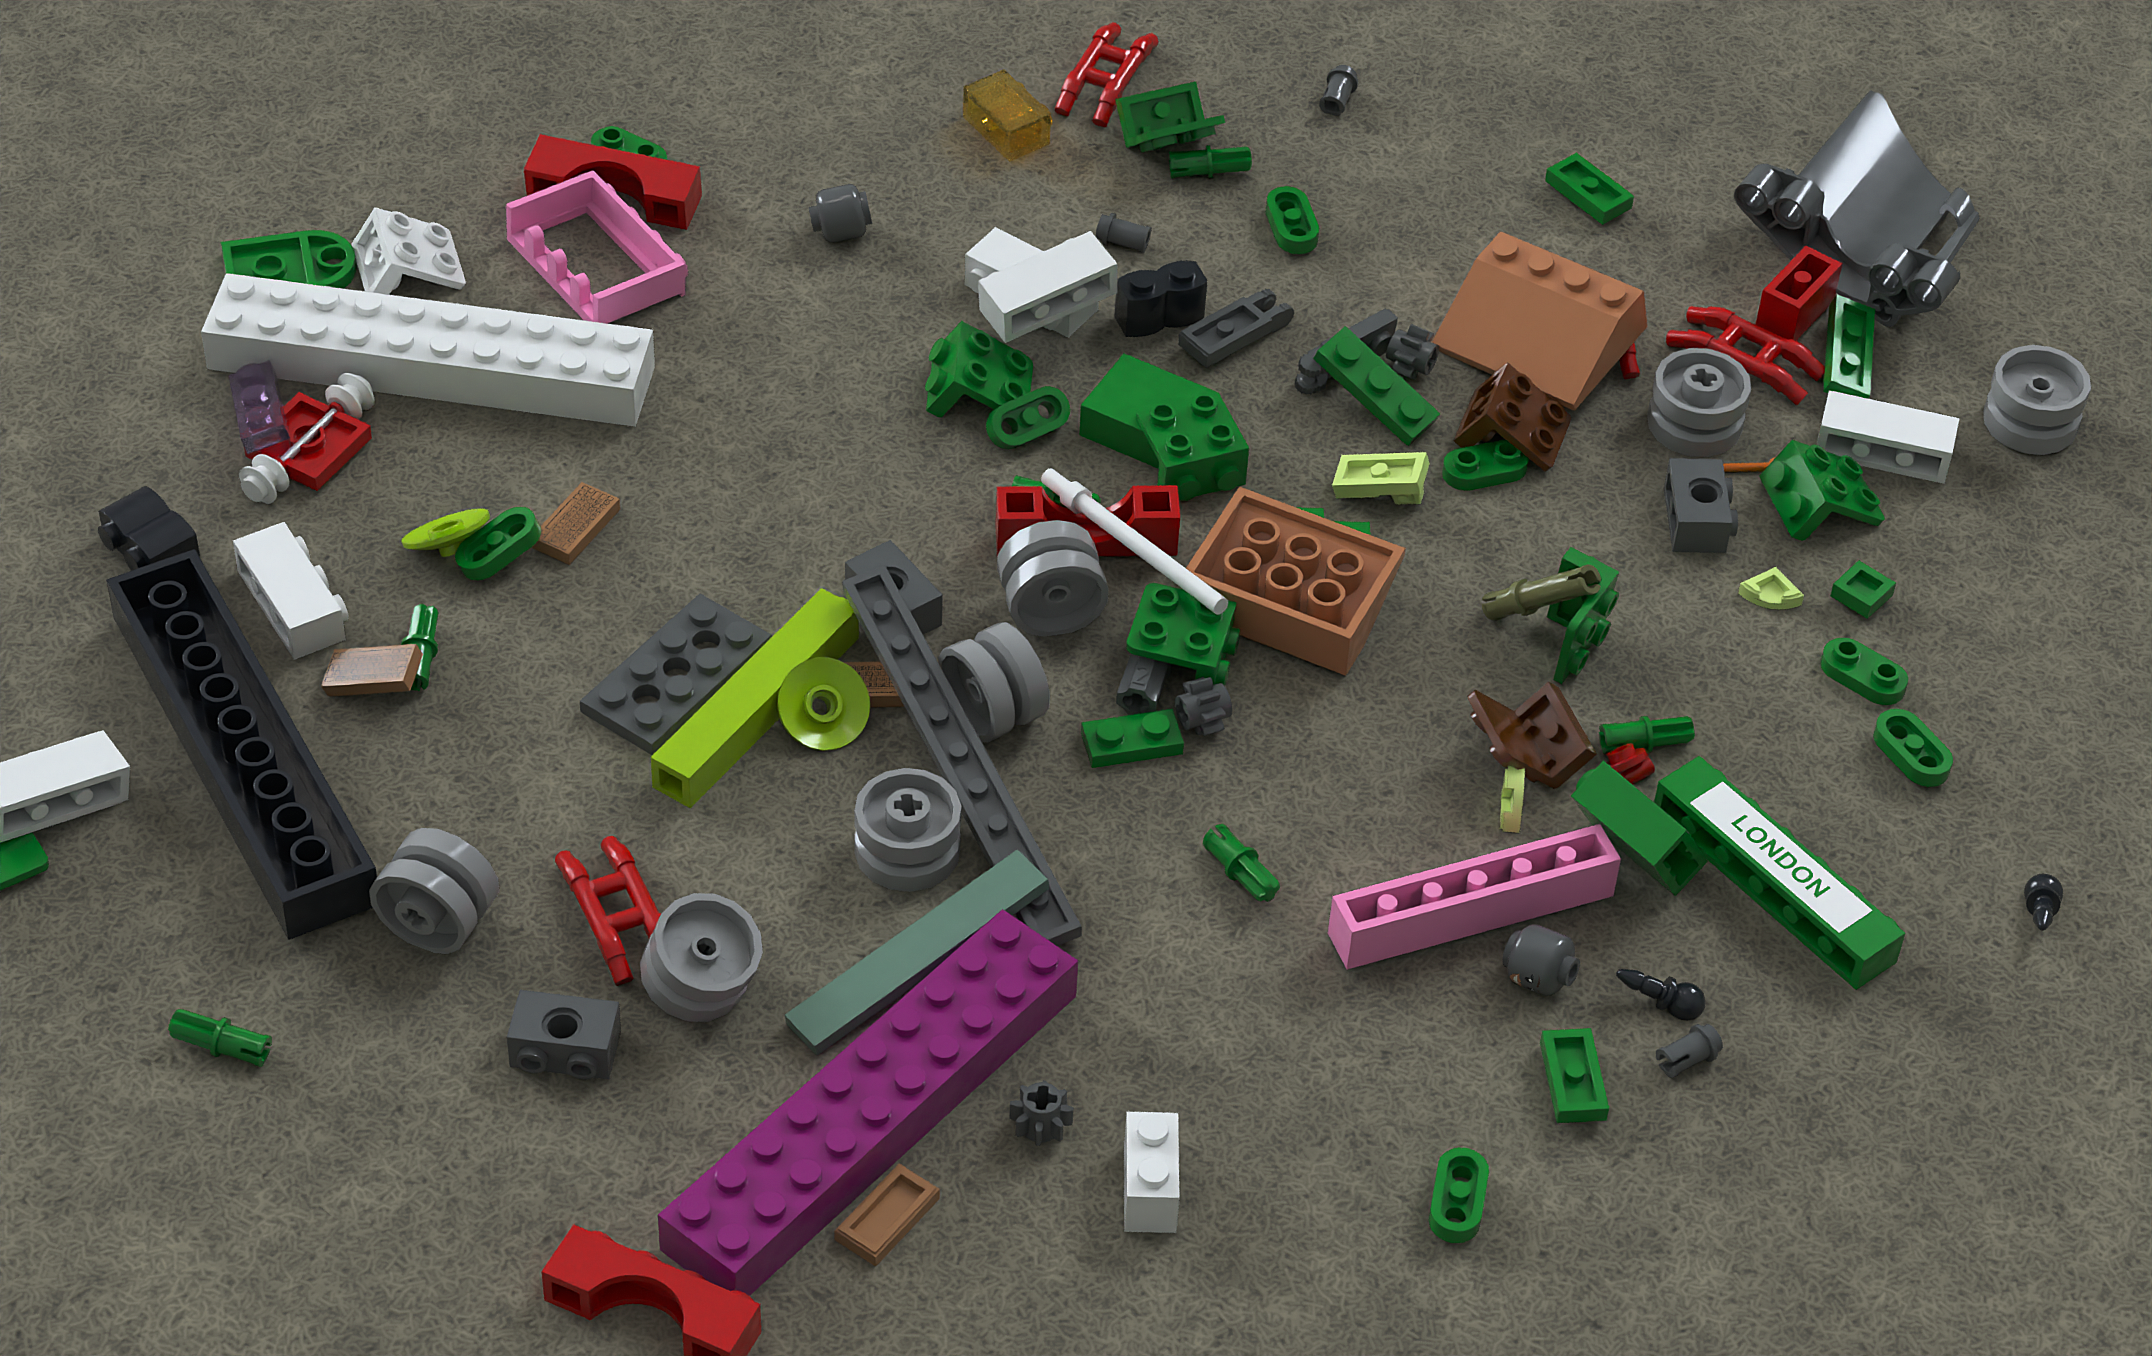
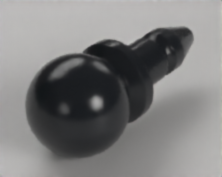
M2042 873L2028 880L2024 888V896L2027 910L2033 915L2034 924L2039 930L2044 931L2051 925L2053 916L2060 909L2063 887L2056 877Z
M1619 969L1616 972L1618 979L1634 991L1639 990L1641 994L1653 999L1657 998V1009L1664 1010L1667 1008L1671 1015L1680 1020H1694L1704 1011L1706 1004L1704 993L1693 983L1682 982L1677 984L1676 979L1670 976L1662 982L1652 976H1645L1644 973L1638 970Z

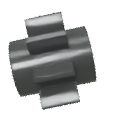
M1410 324L1408 332L1398 329L1392 336L1386 352V358L1395 362L1392 369L1396 373L1413 380L1416 379L1418 372L1428 375L1437 361L1440 350L1439 345L1431 342L1434 333Z
M1201 677L1183 683L1186 694L1175 698L1176 713L1183 728L1186 730L1195 728L1196 734H1203V736L1223 731L1225 728L1222 719L1232 715V703L1226 687L1222 683L1213 685L1211 677Z
M1043 1080L1029 1087L1025 1085L1020 1086V1101H1010L1009 1119L1016 1121L1015 1135L1017 1137L1025 1135L1029 1140L1034 1141L1036 1146H1040L1041 1143L1051 1141L1052 1139L1063 1140V1126L1073 1124L1074 1107L1067 1105L1066 1089L1058 1090L1054 1085Z

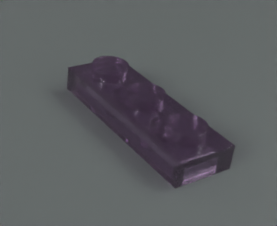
M270 360L260 364H247L238 369L236 373L228 375L240 437L247 454L290 439L277 376Z

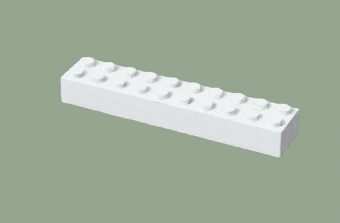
M228 273L224 277L201 331L206 366L210 370L329 386L338 385V378L344 373H350L365 378L374 392L635 427L655 368L653 330Z

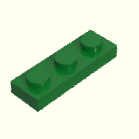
M1836 294L1829 305L1823 392L1829 393L1830 390L1868 399L1871 395L1875 309Z
M1346 326L1318 349L1313 358L1408 446L1432 426L1440 415L1429 402Z

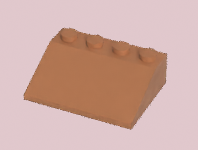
M1500 231L1476 258L1432 343L1439 345V352L1492 375L1508 362L1517 371L1529 377L1532 383L1552 400L1575 411L1647 328L1644 291Z
M1239 487L1186 569L1227 600L1237 602L1234 627L1241 629V636L1346 676L1368 639L1404 558L1406 548Z

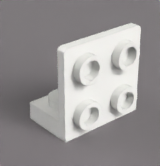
M374 207L351 244L355 252V259L365 292L389 295L392 290L399 286L402 274L458 290L462 289L466 284L450 230L438 223H427L410 218L401 212H390Z

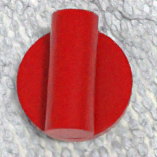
M1632 743L1620 746L1607 754L1609 761L1606 763L1632 785L1655 772L1654 764L1648 758L1646 749H1635Z

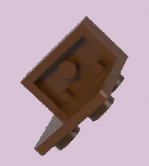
M1547 682L1515 711L1477 690H1474L1467 696L1474 710L1471 713L1473 721L1488 735L1492 742L1489 749L1493 757L1505 768H1508V766L1518 770L1525 768V777L1533 783L1540 781L1553 789H1557L1597 755L1560 688L1550 682Z

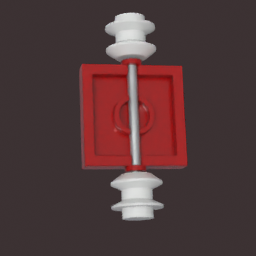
M342 374L338 378V385H330L326 389L325 396L329 406L298 392L244 443L245 457L252 460V467L246 466L239 473L241 488L245 495L255 502L262 501L266 504H271L277 498L276 491L283 492L288 489L290 484L289 478L318 491L372 439L371 426L359 420L362 417V410H369L374 406L375 399L369 382L359 375Z

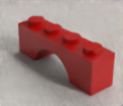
M541 134L523 169L527 196L593 170L606 184L612 185L615 191L625 193L636 199L645 211L647 222L687 230L702 197L700 166Z
M1178 485L1132 486L1119 502L1106 508L1167 555L1177 556L1180 529ZM1042 486L997 487L995 529L997 556L1004 543L1019 530L1038 522L1053 520L1072 522L1087 530L1094 541L1098 556H1138L1084 514H1076L1070 509L1053 502L1047 496Z
M573 1224L541 1271L544 1301L588 1320H592L610 1308L625 1304H643L664 1311L681 1328L684 1356H747L761 1334L760 1303L755 1302L749 1295L738 1290L729 1291L710 1283L697 1272L691 1270L682 1271L663 1263L650 1252L644 1250L635 1251L616 1243L611 1237L600 1231H588Z

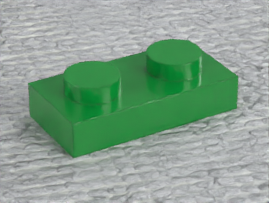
M1577 152L1547 168L1545 182L1602 225L1632 209L1634 195Z
M1173 709L1081 722V736L1091 768L1183 754L1184 741Z
M1592 1029L1542 1031L1540 1047L1556 1122L1607 1121L1609 1105Z

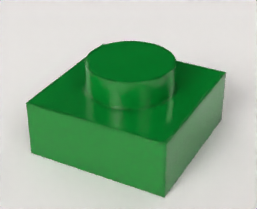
M1859 560L1833 583L1830 596L1868 619L1893 596L1896 582Z

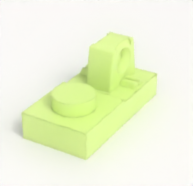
M1426 452L1341 455L1332 484L1336 498H1365L1391 495L1395 504L1398 505L1421 504L1424 495L1423 485L1430 464Z

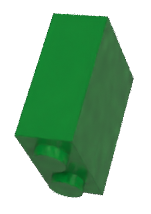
M1123 353L1081 404L1079 435L1159 469V461L1136 419L1137 409L1140 406L1211 389Z
M1604 760L1596 769L1587 771L1579 779L1576 791L1571 797L1592 826L1601 824L1609 840L1674 896L1708 862L1689 832Z

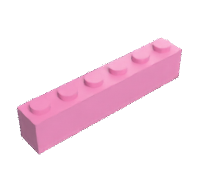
M1601 824L1335 895L1332 897L1328 935L1348 970L1612 897L1615 891L1621 858Z

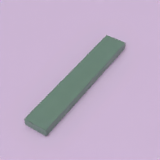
M1017 849L786 1013V1024L816 1056L922 981L1002 909L1014 915L1049 890L1048 878Z

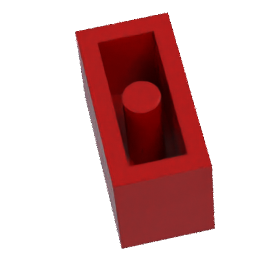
M1805 246L1763 289L1756 325L1788 340L1793 339L1797 341L1829 307L1834 299L1843 263Z

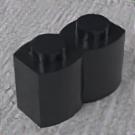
M1189 260L1166 264L1157 271L1137 270L1117 279L1118 293H1116L1114 317L1126 337H1144L1155 334L1164 327L1178 328L1192 325L1205 317L1208 280L1197 262Z
M147 486L98 511L101 521L98 533L102 542L111 551L117 549L124 556L126 564L131 571L193 549L196 550L200 557L195 531L181 515L170 510L164 500Z

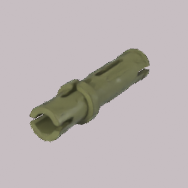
M1587 564L1580 568L1527 582V579H1521L1513 582L1506 589L1485 593L1482 598L1483 601L1487 602L1494 599L1495 601L1482 604V610L1485 616L1492 621L1514 614L1528 616L1536 613L1543 606L1597 593L1600 590V585H1587L1601 582V577L1593 565Z

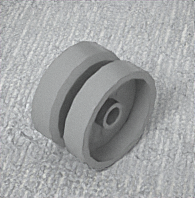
M2039 345L2013 348L2002 355L1995 366L1991 390L1987 395L1983 410L1984 424L1992 437L2004 446L2021 453L2045 455L2060 452L2072 444L2079 431L2082 411L2087 404L2091 390L2090 375L2082 363L2061 350Z
M1688 348L1673 352L1661 361L1655 373L1653 396L1650 400L1647 414L1649 430L1658 442L1677 453L1695 457H1710L1725 453L1737 444L1743 431L1745 410L1751 394L1749 374L1742 364L1729 355L1715 350Z
M1060 520L1035 523L1019 530L1008 539L997 556V571L1001 585L1006 592V602L1010 615L1017 627L1031 635L1052 636L1072 633L1082 629L1100 616L1108 602L1109 588L1104 572L1099 565V556L1094 541L1087 530L1075 523Z
M1007 622L994 624L978 632L974 640H961L941 651L938 663L981 742H991L1009 733L1014 724L1025 725L1044 716L1049 709L1050 691L1041 662L1029 641L1017 628Z
M902 768L886 771L869 780L858 793L854 810L856 829L855 856L862 872L872 882L885 888L907 892L928 889L947 879L958 865L961 845L962 806L956 790L944 778L929 771Z
M420 828L408 834L396 851L392 862L387 863L374 881L369 892L371 905L379 919L395 935L407 943L433 953L449 954L460 950L475 928L477 920L483 917L499 893V883L491 864L475 847L458 836L440 829Z
M693 893L677 899L661 913L640 961L642 984L651 1000L667 1014L687 1022L712 1021L728 1014L742 999L748 984L758 968L763 953L761 933L752 916L735 901L717 894Z

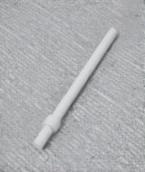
M1048 469L1043 473L1041 482L1060 496V502L1072 512L1084 514L1215 614H1221L1226 610L1228 600L1095 501L1092 498L1091 491L1079 482L1068 481L1054 469Z

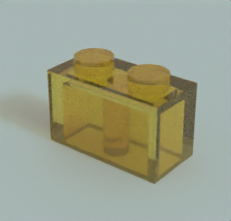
M1004 69L963 87V118L1009 162L1050 144L1052 116L1049 109L1044 104H1040L1021 82H1017Z

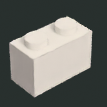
M1127 1112L1124 1141V1232L1176 1233L1179 1208L1178 1113Z

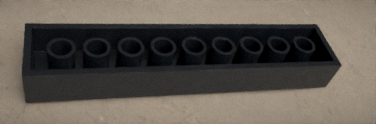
M193 549L106 579L113 618L287 939L296 938L372 909L369 890L377 878L376 867L196 550Z

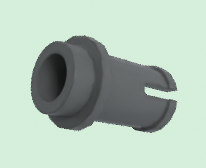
M1339 65L1328 73V86L1319 102V106L1324 113L1339 116L1341 112H1344L1350 94L1355 92L1358 87L1357 73L1353 68Z
M1111 213L1109 216L1102 214L1097 226L1096 238L1102 240V244L1108 246L1110 242L1145 253L1152 228L1118 219L1116 213Z
M1696 1024L1690 1028L1688 1035L1657 1049L1656 1059H1668L1659 1064V1066L1668 1077L1674 1078L1679 1073L1703 1060L1707 1062L1714 1061L1718 1056V1052L1723 1049V1043L1719 1033L1710 1024L1704 1026Z

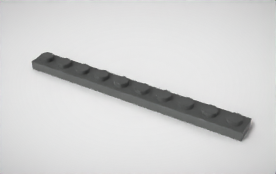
M882 565L843 580V592L941 776L956 790L962 806L961 813L990 867L992 868L1018 849L1048 878L1049 890L1015 913L1017 918L1056 946L1081 937L1082 926L886 566Z

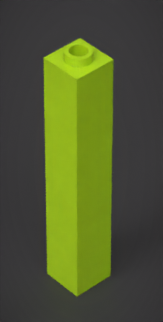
M821 588L651 756L652 788L691 809L780 719L777 710V696L782 681L788 672L799 663L811 658L829 657L838 660L859 639V620L848 600Z

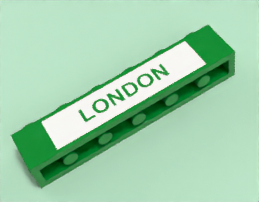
M1698 756L1658 781L1654 803L1689 832L1705 858L1855 990L1897 963L1905 937V932L1899 928L1897 923L1889 916H1885L1865 899L1856 887L1850 886L1829 868L1828 864L1821 857L1815 856L1787 828L1779 825L1760 808L1755 800L1747 797L1729 782L1720 770L1713 768L1702 757Z

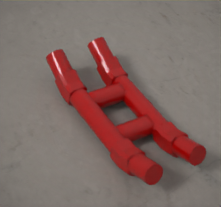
M1112 22L1100 27L1093 35L1090 45L1073 71L1066 77L1054 111L1057 114L1068 117L1085 83L1102 87L1104 90L1100 96L1099 105L1092 122L1097 126L1107 127L1112 113L1117 107L1115 100L1122 97L1123 91L1140 64L1145 61L1146 57L1158 45L1157 36L1153 33H1148L1137 38L1129 51L1111 45L1121 34V27L1117 23ZM1099 59L1121 65L1115 74L1094 68Z
M1691 306L1688 308L1686 315L1689 323L1703 324L1707 327L1723 330L1724 332L1718 339H1715V336L1699 330L1668 331L1666 343L1669 347L1686 349L1704 348L1727 354L1742 364L1747 373L1762 379V382L1773 387L1778 393L1781 392L1796 406L1808 392L1792 379L1793 376L1784 368L1774 364V360L1779 355H1782V358L1793 363L1798 369L1801 368L1816 382L1825 373V366L1802 343L1793 339L1788 340L1734 315V312L1723 307L1709 306L1703 308ZM1742 337L1763 348L1754 357L1733 346Z
M608 836L602 840L601 849L609 859V863L615 873L589 881V875L583 864L570 851L566 850L556 855L555 863L562 872L563 878L568 883L570 890L574 892L597 939V944L605 963L608 964L616 986L632 981L634 977L625 957L626 953L618 933L644 925V930L649 939L661 913H659L635 866V860L628 848L621 844L616 837ZM626 890L634 907L607 916L598 898Z

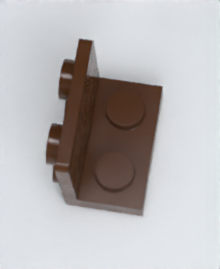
M1507 362L1474 390L1453 441L1461 448L1474 446L1479 441L1486 443L1498 432L1543 471H1548L1554 465L1572 418L1560 403L1552 400L1535 386L1529 377L1517 371Z

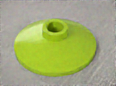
M480 508L465 510L435 519L406 534L402 538L403 547L413 550L439 549L442 557L454 555L459 545L465 539L483 527L490 519V514L487 509Z
M816 657L799 663L785 676L777 696V710L783 727L795 741L813 750L829 751L848 745L860 735L868 721L870 697L863 679L851 666L834 658ZM814 699H821L826 703V714L819 715L813 710L812 703Z

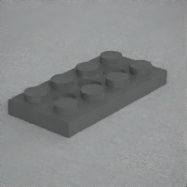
M700 593L580 700V712L653 755L772 635ZM702 642H712L718 645L715 649L705 648L699 650L695 647ZM672 669H683L688 672L685 676L676 675L672 677L667 676L665 673ZM642 696H652L658 699L655 703L638 704L635 702V700Z

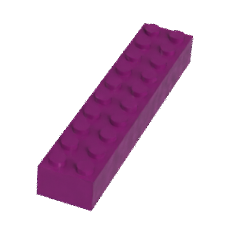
M1002 909L658 1214L660 1251L685 1270L699 1273L708 1282L729 1291L738 1290L750 1296L1076 997L1078 960Z

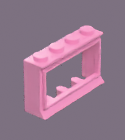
M593 170L506 204L507 240L583 320L608 324L678 294L681 297L685 296V278L688 275V269L683 257L678 253L675 254L663 242L660 234L656 230H652L639 217L637 211L633 207H629L617 195L613 186L609 183L606 184ZM587 213L645 274L592 295L587 275L580 273L574 276L568 270L567 257L564 251L557 249L551 252L544 245L543 230Z

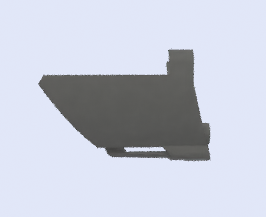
M1872 90L1863 97L1798 175L1794 174V170L1788 168L1783 170L1769 164L1755 165L1734 192L1735 201L1739 208L1790 260L1805 246H1808L1843 263L1836 293L1874 308L1875 320L1886 327L1895 325L1902 315L1930 312L1940 307L1960 280V270L1957 272L1951 261L1980 220L1979 213L1974 210L1973 203L1966 191L1957 187L1950 193L1926 168L1901 131L1883 94ZM1951 212L1956 219L1958 229L1936 256L1929 254V250L1921 248L1946 215Z

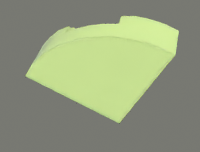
M1776 567L1740 583L1738 592L1751 603L1770 609L1798 607L1802 605L1804 597Z
M1508 766V769H1505L1500 807V829H1503V832L1519 833L1525 768L1518 770Z

